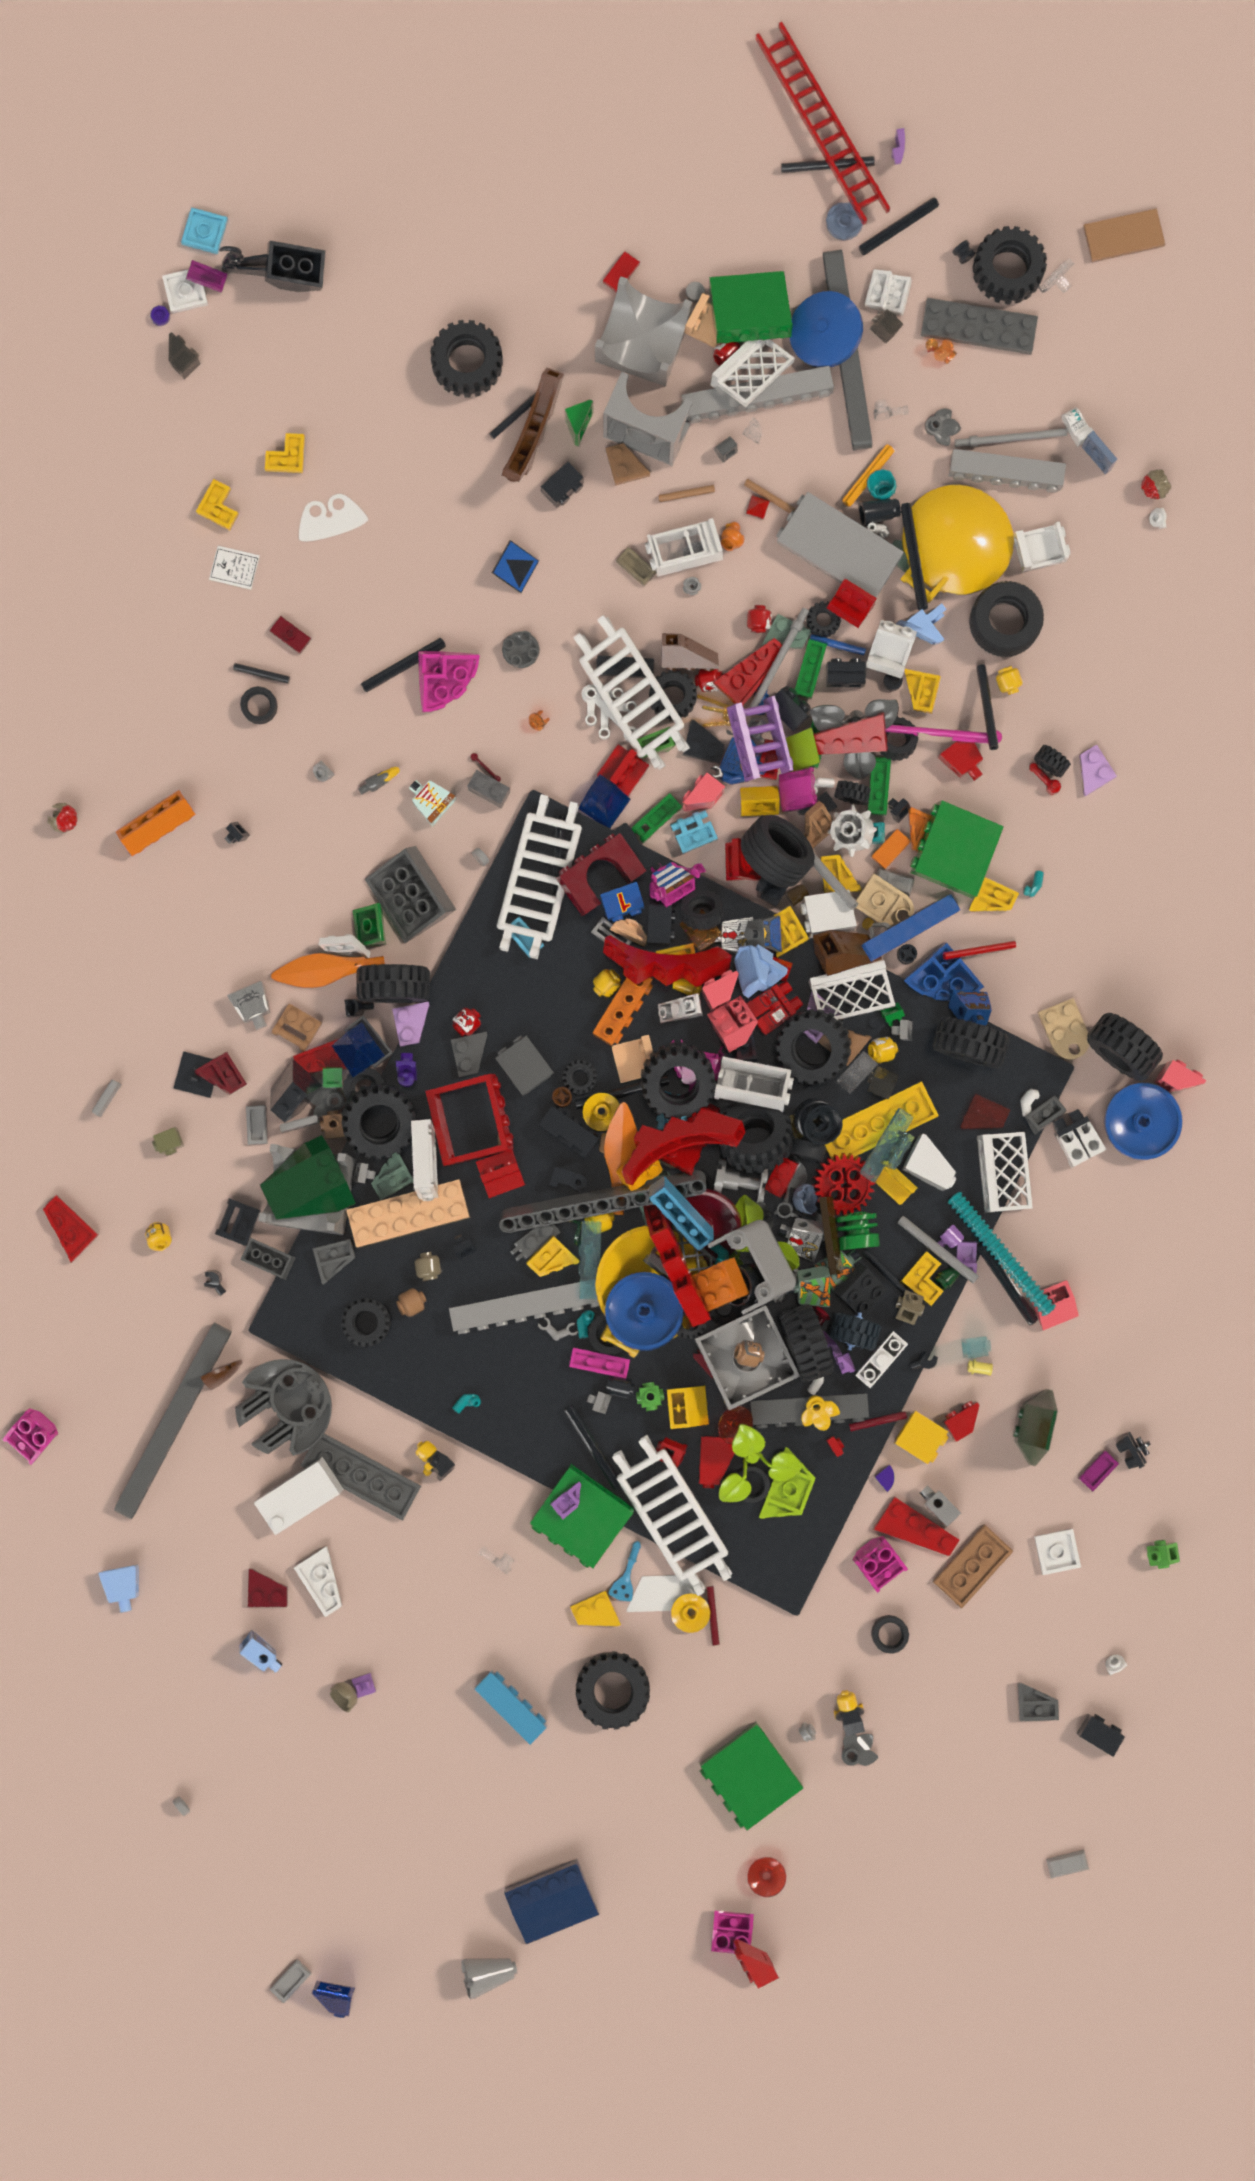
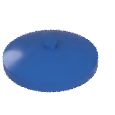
M823 291L813 294L805 299L795 310L791 318L792 337H789V340L796 355L806 364L816 368L837 366L850 358L860 344L863 334L861 313L854 302L841 293Z
M1137 1083L1123 1088L1111 1099L1104 1117L1105 1131L1111 1144L1123 1155L1137 1160H1150L1164 1155L1176 1144L1182 1130V1114L1177 1101L1167 1090L1150 1083Z
M650 1272L634 1273L620 1280L609 1293L605 1306L606 1321L614 1337L623 1345L642 1351L657 1349L671 1341L679 1331L684 1315V1310L674 1293L672 1283L665 1277Z

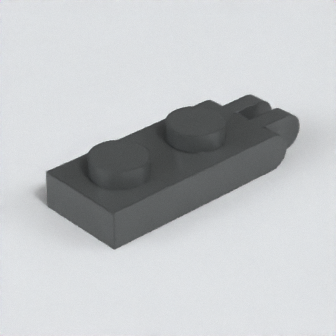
M555 1224L536 1227L514 1244L516 1248L510 1253L514 1255L519 1251L521 1254L515 1258L516 1261L522 1257L526 1260L552 1235L556 1237L561 1232Z

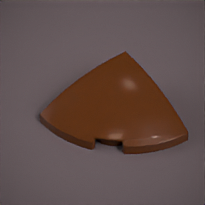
M238 1360L230 1363V1365L223 1366L201 1376V1379L209 1389L213 1390L229 1380L243 1362Z

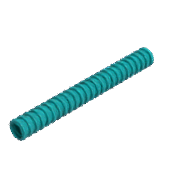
M957 1192L948 1200V1204L952 1205V1209H956V1214H960L959 1217L964 1219V1223L967 1222V1227L972 1228L971 1231L976 1233L975 1236L979 1237V1241L983 1242V1246H987V1251H991L990 1254L995 1256L994 1259L999 1261L998 1264H1002V1269L1007 1270L1006 1273L1011 1275L1010 1278L1015 1280L1014 1283H1018V1288L1023 1289L1022 1292L1026 1293V1297H1029L1030 1302L1034 1303L1033 1306L1038 1307V1312L1041 1311L1042 1316H1047L1052 1312L1056 1305L1051 1303L1052 1300L1047 1298L1048 1295L1044 1294V1290L1039 1289L1040 1285H1036V1281L1032 1280L1033 1277L1028 1275L1029 1272L1024 1271V1266H1020L1021 1263L1016 1261L1017 1258L1012 1256L1013 1253L1008 1252L1009 1248L1004 1247L1005 1244L1000 1242L1001 1239L997 1238V1234H993V1229H989V1225L985 1224L986 1221L981 1219L982 1216L977 1215L978 1211L973 1210L974 1207L969 1205L970 1202L966 1201V1197H962V1192Z

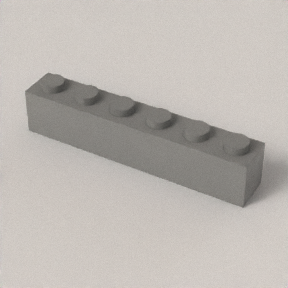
M953 449L949 477H953L955 480L972 479L976 483L987 481L993 485L1009 484L1010 487L1014 488L1025 486L1030 490H1039L1041 488L1055 493L1061 491L1064 485L1066 463Z

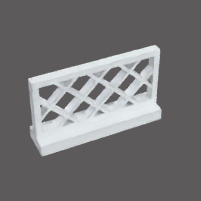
M770 339L747 341L712 373L711 386L715 389L721 388L746 408L794 362L795 358ZM768 345L772 348V352H762V347ZM760 357V364H750L751 358ZM763 357H773V363H763ZM776 357H783L787 361L785 363H776ZM774 368V373L772 375H764V369ZM739 369H748V375H738L737 371ZM750 369H761V375H751ZM735 380L736 387H728L725 382ZM738 380H749V386H739ZM751 380H762V385L752 386ZM750 391V396L745 400L739 395V392Z
M884 960L829 976L826 974L813 977L809 980L817 1011L818 1009L823 1010L827 1006L835 1011L834 1015L836 1013L841 1014L834 1016L837 1020L895 1007ZM874 976H883L884 984L881 988L871 983ZM861 980L867 983L863 992L853 987L856 981ZM837 985H844L849 988L844 997L834 992ZM869 985L879 990L875 999L864 994ZM824 989L830 992L826 1001L818 998L817 990ZM850 990L861 995L856 1004L846 999ZM882 992L888 996L890 1003L881 1004L876 999ZM832 994L842 1000L838 1008L827 1003ZM862 996L872 1002L867 1009L858 1006ZM844 1001L853 1006L850 1013L845 1014L839 1010Z
M1025 1132L977 1136L985 1213L1032 1209ZM1020 1136L1021 1145L1016 1149L1009 1142L1013 1137ZM993 1138H999L1004 1143L999 1151L993 1147ZM1006 1146L1014 1151L1009 1160L1001 1154ZM1016 1155L1022 1158L1023 1164L1019 1169L1011 1162ZM998 1156L1006 1162L1001 1170L995 1166V1160ZM1008 1165L1016 1171L1011 1179L1003 1173ZM1018 1174L1024 1177V1184L1021 1188L1013 1182ZM1000 1175L1008 1181L1003 1189L997 1185L996 1181ZM1010 1184L1018 1190L1013 1198L1005 1192ZM1020 1193L1026 1197L1027 1205H1020L1015 1201ZM1002 1194L1010 1200L1006 1207H999L998 1199Z

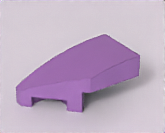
M904 128L897 129L895 134L897 148H893L891 153L895 165L901 164L904 155Z
M962 1241L956 1246V1258L977 1274V1242Z
M823 1331L828 1347L831 1346L836 1364H838L836 1357L841 1356L842 1353L835 1341Z
M849 1352L836 1357L842 1374L846 1372L851 1373L856 1370Z
M579 1481L550 1503L562 1519L573 1512L579 1505L581 1488Z

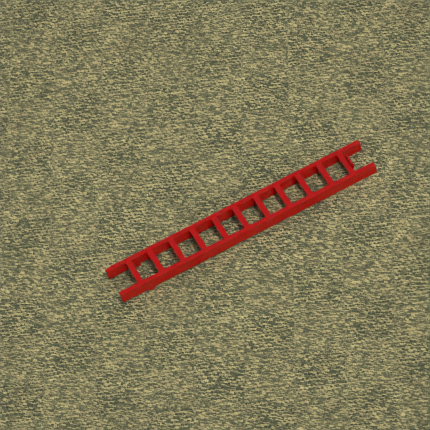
M783 22L779 23L778 28L785 40L779 41L769 48L766 46L759 33L756 34L758 45L862 224H867V218L861 209L879 200L886 214L890 212V206L880 191L878 184H876ZM789 45L794 55L776 63L771 53ZM798 61L803 70L786 79L780 69ZM807 76L812 86L794 94L789 84ZM816 92L821 101L804 110L798 100ZM825 107L830 117L812 125L807 115ZM833 122L839 132L821 141L816 131ZM842 137L848 148L830 156L825 146ZM852 154L857 164L839 172L834 162ZM861 169L866 179L849 188L843 177ZM870 185L875 195L857 203L852 193Z

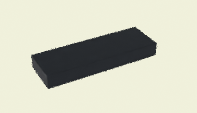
M597 655V668L612 656ZM624 657L600 676L616 677L634 664L636 660L634 657ZM643 658L653 673L654 658ZM640 668L629 677L645 678L646 676Z

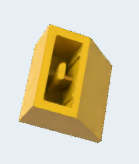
M705 1386L667 1389L670 1429L709 1425Z

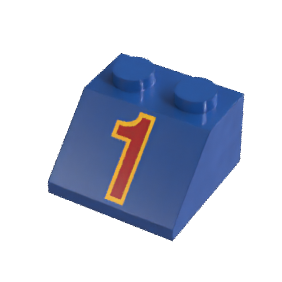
M637 882L600 894V900L607 920H612L613 923L623 920V916L628 914L631 916L638 915L644 909Z

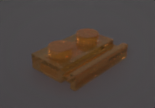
M701 909V910H700L701 912L698 913V914H705V911H704L703 909ZM683 922L680 923L682 930L699 951L715 942V939L719 936L720 938L723 936L717 926L709 930H695L686 926Z

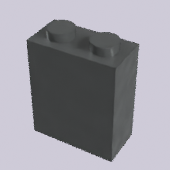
M519 1036L512 1042L513 1046L508 1049L504 1047L497 1052L498 1056L495 1059L524 1097L554 1075V1072L527 1036L524 1038Z

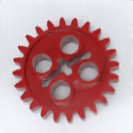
M841 1153L840 1158L834 1154V1160L827 1157V1164L820 1163L823 1169H816L819 1176H813L817 1183L812 1184V1186L818 1188L813 1193L820 1195L816 1200L819 1202L820 1197H829L832 1191L838 1190L837 1197L833 1198L836 1215H839L840 1211L845 1215L847 1210L850 1213H854V1208L861 1211V1204L867 1206L864 1200L872 1199L868 1193L874 1192L870 1188L871 1185L875 1184V1182L870 1180L874 1177V1174L868 1173L871 1167H865L867 1162L864 1160L860 1162V1157L858 1156L853 1159V1154L851 1153L848 1154L847 1158L845 1153ZM856 1170V1176L850 1179V1172ZM838 1171L837 1178L831 1180V1173ZM844 1181H846L847 1184L841 1187V1184H844ZM856 1189L857 1194L850 1198L851 1190Z

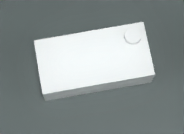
M323 1457L260 1496L254 1504L273 1533L277 1535L339 1495L343 1491V1487Z

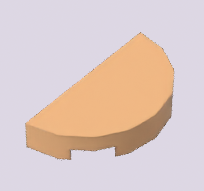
M625 919L616 921L610 929L643 947L646 944L647 935H645L642 925L635 920Z

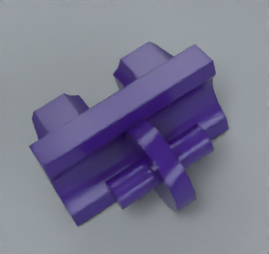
M401 1053V1061H396L398 1083L402 1087H410L414 1080L417 1081L416 1062L413 1061L412 1053Z

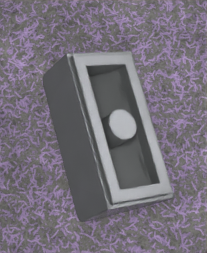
M1053 1096L1026 1115L1025 1118L1032 1132L1037 1134L1064 1115L1067 1110L1058 1098Z

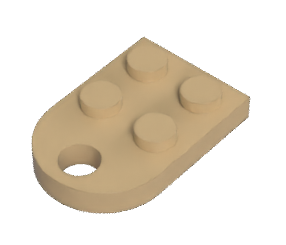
M874 873L855 899L858 902L857 909L879 923L885 922L890 924L891 927L904 921L899 920L897 917L900 910L907 911L906 919L914 914V906L911 899Z
M1074 998L1037 1013L1056 1055L1066 1060H1074L1086 1053L1089 1048L1087 1042L1088 1031ZM1071 1044H1076L1079 1047L1078 1054L1073 1055L1069 1052Z

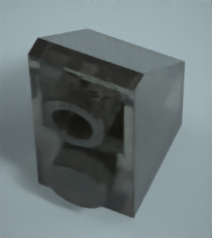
M171 332L169 334V362L171 367L186 379L201 364L198 359L199 354L192 347L189 349L185 345V340L180 335L175 336Z

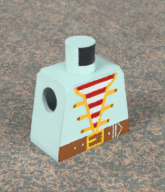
M415 780L409 787L416 794L412 799L413 804L431 826H434L456 801L455 795L430 780L425 786Z

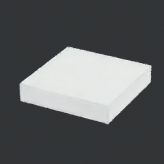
M188 270L162 276L172 314L208 305L204 286L186 279Z
M1072 1528L1034 1536L1042 1575L1081 1568Z

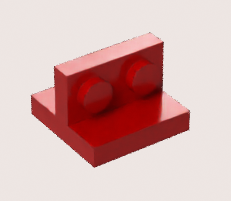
M845 578L828 604L827 609L859 628L873 609L877 598Z
M618 744L598 772L597 777L629 797L650 765L638 758L637 752L630 749L628 751Z
M734 838L732 842L725 843L726 881H759L761 876L750 867L742 854L741 838Z
M508 1150L476 1162L489 1198L525 1186L513 1150Z

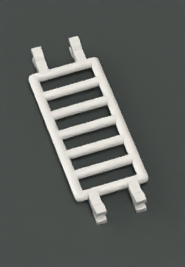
M603 615L597 620L609 637L593 649L585 635L579 633L573 637L585 654L579 661L633 749L637 752V755L639 757L648 755L654 768L661 770L666 765L657 754L655 748L672 737L679 751L685 752L690 749L679 732L684 727V723L626 630L619 628L616 631L609 617ZM621 637L626 647L593 670L588 661ZM631 653L636 662L603 686L598 676ZM641 668L646 677L612 701L607 692ZM651 684L656 693L622 717L617 708ZM660 699L665 709L632 733L627 723ZM670 715L675 725L642 748L637 738Z
M542 794L537 813H528L526 815L497 922V928L504 930L499 947L501 948L500 950L509 951L513 933L532 937L534 940L529 956L537 960L542 940H552L565 891L555 879L557 877L520 868L522 859L524 857L563 868L568 865L571 868L582 830L581 825L574 823L579 808L578 803L570 801L566 821L545 816L550 799ZM536 821L572 830L571 841L530 832L532 822ZM530 839L568 849L566 860L525 850L527 840ZM518 875L559 885L556 896L516 887ZM513 894L553 903L551 915L510 905ZM508 912L549 922L546 933L505 923Z
M648 1435L640 1438L639 1444L647 1453L648 1458L630 1467L621 1450L614 1453L612 1458L622 1471L617 1476V1480L680 1581L688 1578L695 1593L699 1596L706 1589L696 1574L702 1569L714 1563L724 1581L731 1578L732 1572L722 1559L728 1555V1550L667 1451L663 1449L656 1452ZM663 1459L668 1469L633 1489L630 1487L626 1480L627 1478ZM671 1475L674 1477L678 1484L676 1487L643 1506L636 1497L638 1494ZM683 1492L688 1500L687 1503L654 1522L651 1521L646 1512ZM693 1508L698 1519L662 1539L657 1528ZM701 1525L704 1526L709 1535L672 1555L667 1547L668 1544ZM712 1541L719 1550L717 1553L685 1571L681 1570L677 1561Z

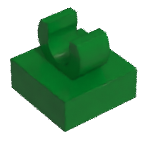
M898 1002L895 1003V1007L880 1010L890 1027L893 1026V1020L898 1019L900 1023V1020H903L902 1017L905 1016Z
M323 1067V1088L342 1087V1067Z

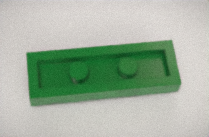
M809 639L795 686L797 696L812 699L827 644Z
M875 757L876 764L870 773L869 788H871L867 811L871 812L870 815L886 816L891 759Z

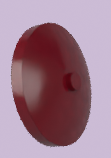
M706 1189L701 1195L685 1198L713 1228V1241L742 1227L741 1217L737 1208L721 1193ZM727 1240L720 1243V1245L728 1250L729 1255L735 1250L730 1247ZM708 1245L703 1247L716 1259L718 1258V1254L711 1250ZM703 1256L704 1259L706 1260L707 1264H709L708 1258H706L705 1256Z

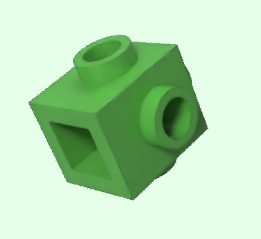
M654 1382L643 1383V1387L639 1388V1392L636 1393L637 1404H641L642 1408L646 1407V1411L658 1409V1405H661V1401L664 1400L663 1389H659L658 1385L654 1386ZM648 1393H652L654 1395L653 1400L647 1399L646 1396Z
M1156 1540L1154 1545L1147 1546V1557L1150 1566H1158V1569L1169 1568L1171 1564L1180 1562L1177 1542L1166 1543V1540Z

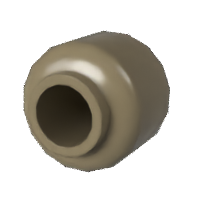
M431 1252L420 1254V1258L415 1260L418 1278H422L423 1281L438 1279V1275L441 1274L438 1256H432Z

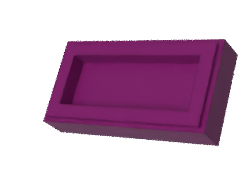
M192 260L186 279L222 293L228 274Z
M1104 1450L1078 1479L1093 1492L1119 1463Z

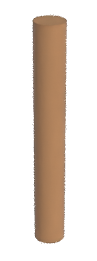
M746 480L744 486L789 514L791 511H795L796 508L751 480Z
M714 485L671 492L658 495L659 502L708 494L715 492Z

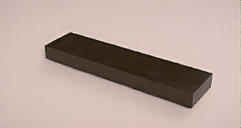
M833 1196L820 1197L819 1202L830 1275L842 1274L843 1267Z

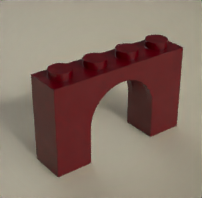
M621 833L616 836L611 834L605 838V844L601 847L597 844L589 850L591 854L587 857L581 855L573 861L575 863L574 866L569 868L567 865L558 872L560 876L555 878L581 916L601 904L587 882V870L593 861L605 860L612 863L627 884L646 872V869Z

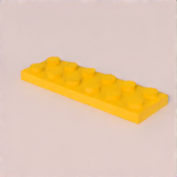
M920 1082L843 1119V1128L840 1135L835 1141L824 1146L831 1160H834V1154L840 1158L841 1153H845L846 1158L849 1153L856 1157L939 1115L923 1083Z

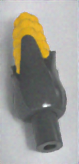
M395 766L368 777L365 780L366 784L358 788L360 793L363 795L369 790L371 792L377 791L397 776L400 769Z

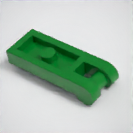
M669 793L631 829L634 834H638L644 844L679 812L682 806ZM645 824L650 828L647 832L642 829Z

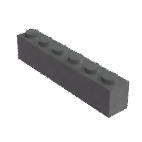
M866 1393L820 1396L824 1401H833L840 1410L839 1415L830 1417L833 1423H845V1419L853 1418V1422L864 1421L865 1417H869ZM810 1397L750 1401L751 1424L756 1425V1428H768L767 1424H775V1427H786L787 1423L795 1422V1426H802L801 1415L806 1410V1402Z

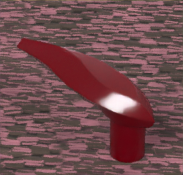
M812 1306L814 1312L819 1316L818 1320L822 1327L825 1320L829 1321L830 1317L822 1307Z

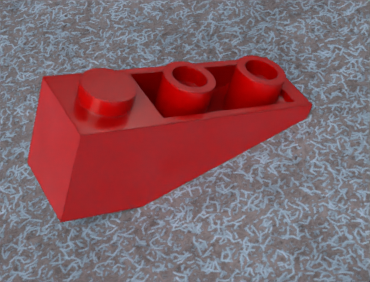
M738 1939L733 1940L736 1947L733 1950L744 1972H746L750 1983L755 1982L759 1989L779 1979L767 1952Z

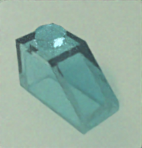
M987 1336L961 1338L963 1358L989 1356L988 1352L991 1351V1342L987 1340Z

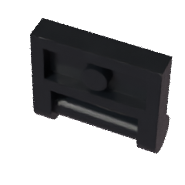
M228 1198L227 1209L215 1234L247 1246L261 1210ZM235 1207L240 1208L231 1233H227L226 1230Z

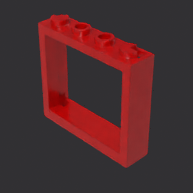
M487 1074L425 1091L443 1166H451L514 1149L512 1140L514 1137L509 1132L508 1126L510 1121L504 1111L505 1100L500 1095L499 1088L501 1084L498 1082L496 1074ZM486 1082L501 1145L455 1157L440 1094Z

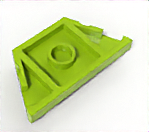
M785 1447L783 1452L792 1453L789 1448ZM803 1464L799 1473L793 1478L786 1481L772 1480L759 1518L802 1515L816 1479Z

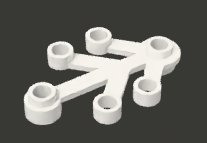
M587 685L582 690V698L587 702L585 722L588 726H594L597 723V718L594 715L596 704L601 709L599 737L606 740L610 737L608 717L619 728L620 726L605 702L601 699L602 697L594 685ZM615 688L607 692L615 700L618 698L614 695L616 691L624 694L621 688ZM593 691L595 695L590 697L588 692ZM629 701L627 704L620 705L617 709L619 712L629 713L632 710L628 709V705L633 704L636 708L637 704L634 701ZM589 717L595 719L593 723H589L587 720ZM633 726L629 727L631 731L637 730V728ZM604 730L608 732V735L605 737L601 735V732ZM624 734V739H625L627 742H629L628 739H627V737H626L625 734Z

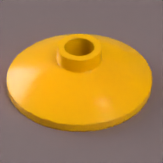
M596 1093L586 1100L583 1106V1118L592 1129L607 1131L620 1104L610 1094ZM604 1108L605 1112L603 1114H599L598 1109Z
M684 1594L677 1598L672 1606V1620L676 1627L684 1632H698L709 1621V1605L704 1598L697 1596V1594ZM688 1609H693L695 1611V1614L692 1616L689 1615L687 1612Z

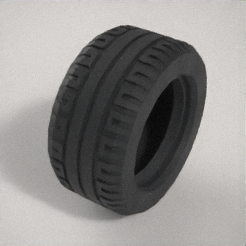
M764 815L759 817L741 838V850L747 863L763 879L776 886H795L814 865L815 854L808 839L792 823L779 816Z

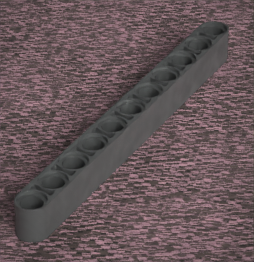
M842 249L823 252L827 290L841 293L850 299ZM857 348L850 358L839 364L853 451L872 448V435Z
M693 1171L692 1176L686 1173L666 1176L674 1187L677 1185L682 1186L676 1189L684 1198L701 1195L706 1190V1176L702 1171ZM660 1178L647 1180L643 1186L632 1191L625 1185L507 1208L500 1214V1229L503 1232L511 1233L652 1205L653 1203L649 1199V1186Z
M215 1322L211 1326L119 1498L114 1511L131 1520L135 1516L205 1385L201 1376L212 1371L232 1331Z

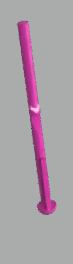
M891 725L886 729V732L913 734L915 736H918V733H924L931 736L953 737L951 741L988 744L986 732ZM996 730L998 743H1000L1002 734Z

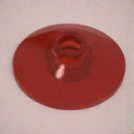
M737 1406L724 1412L718 1424V1432L722 1440L732 1444L740 1424L753 1427V1417L748 1409Z
M771 1857L757 1859L751 1864L747 1873L749 1887L755 1894L761 1897L777 1895L786 1884V1871L783 1865ZM766 1872L770 1874L768 1879L763 1878V1874Z

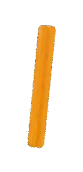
M888 444L884 446L842 499L846 506L851 507L867 487L869 476L873 472L880 470L895 451L892 446Z

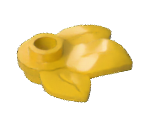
M811 1396L806 1402V1410L802 1413L801 1420L805 1427L814 1424L819 1430L825 1431L830 1426V1417L839 1415L840 1410L833 1401H824L820 1396Z

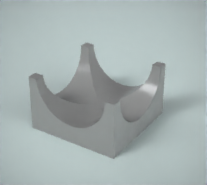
M620 277L608 323L601 339H597L595 345V362L666 386L685 335V325L691 316L692 301L685 299L684 302L679 304L661 302L640 293L630 285L627 278Z
M621 372L603 413V437L619 444L624 443L630 449L673 466L690 427V423L686 422V418L692 406V401L685 399L676 411L666 416L654 417L638 411L630 402L626 390L629 374Z
M271 1144L270 1152L273 1157V1172L297 1149ZM343 1153L333 1154L351 1191L356 1159ZM267 1203L264 1211L259 1213L258 1221L273 1226L344 1235L348 1208L336 1213L276 1220Z
M766 1305L694 1339L728 1410L800 1377ZM743 1340L760 1343L762 1351L765 1352L763 1362H759L756 1367L738 1364L737 1359L734 1358L735 1347L738 1343H741Z

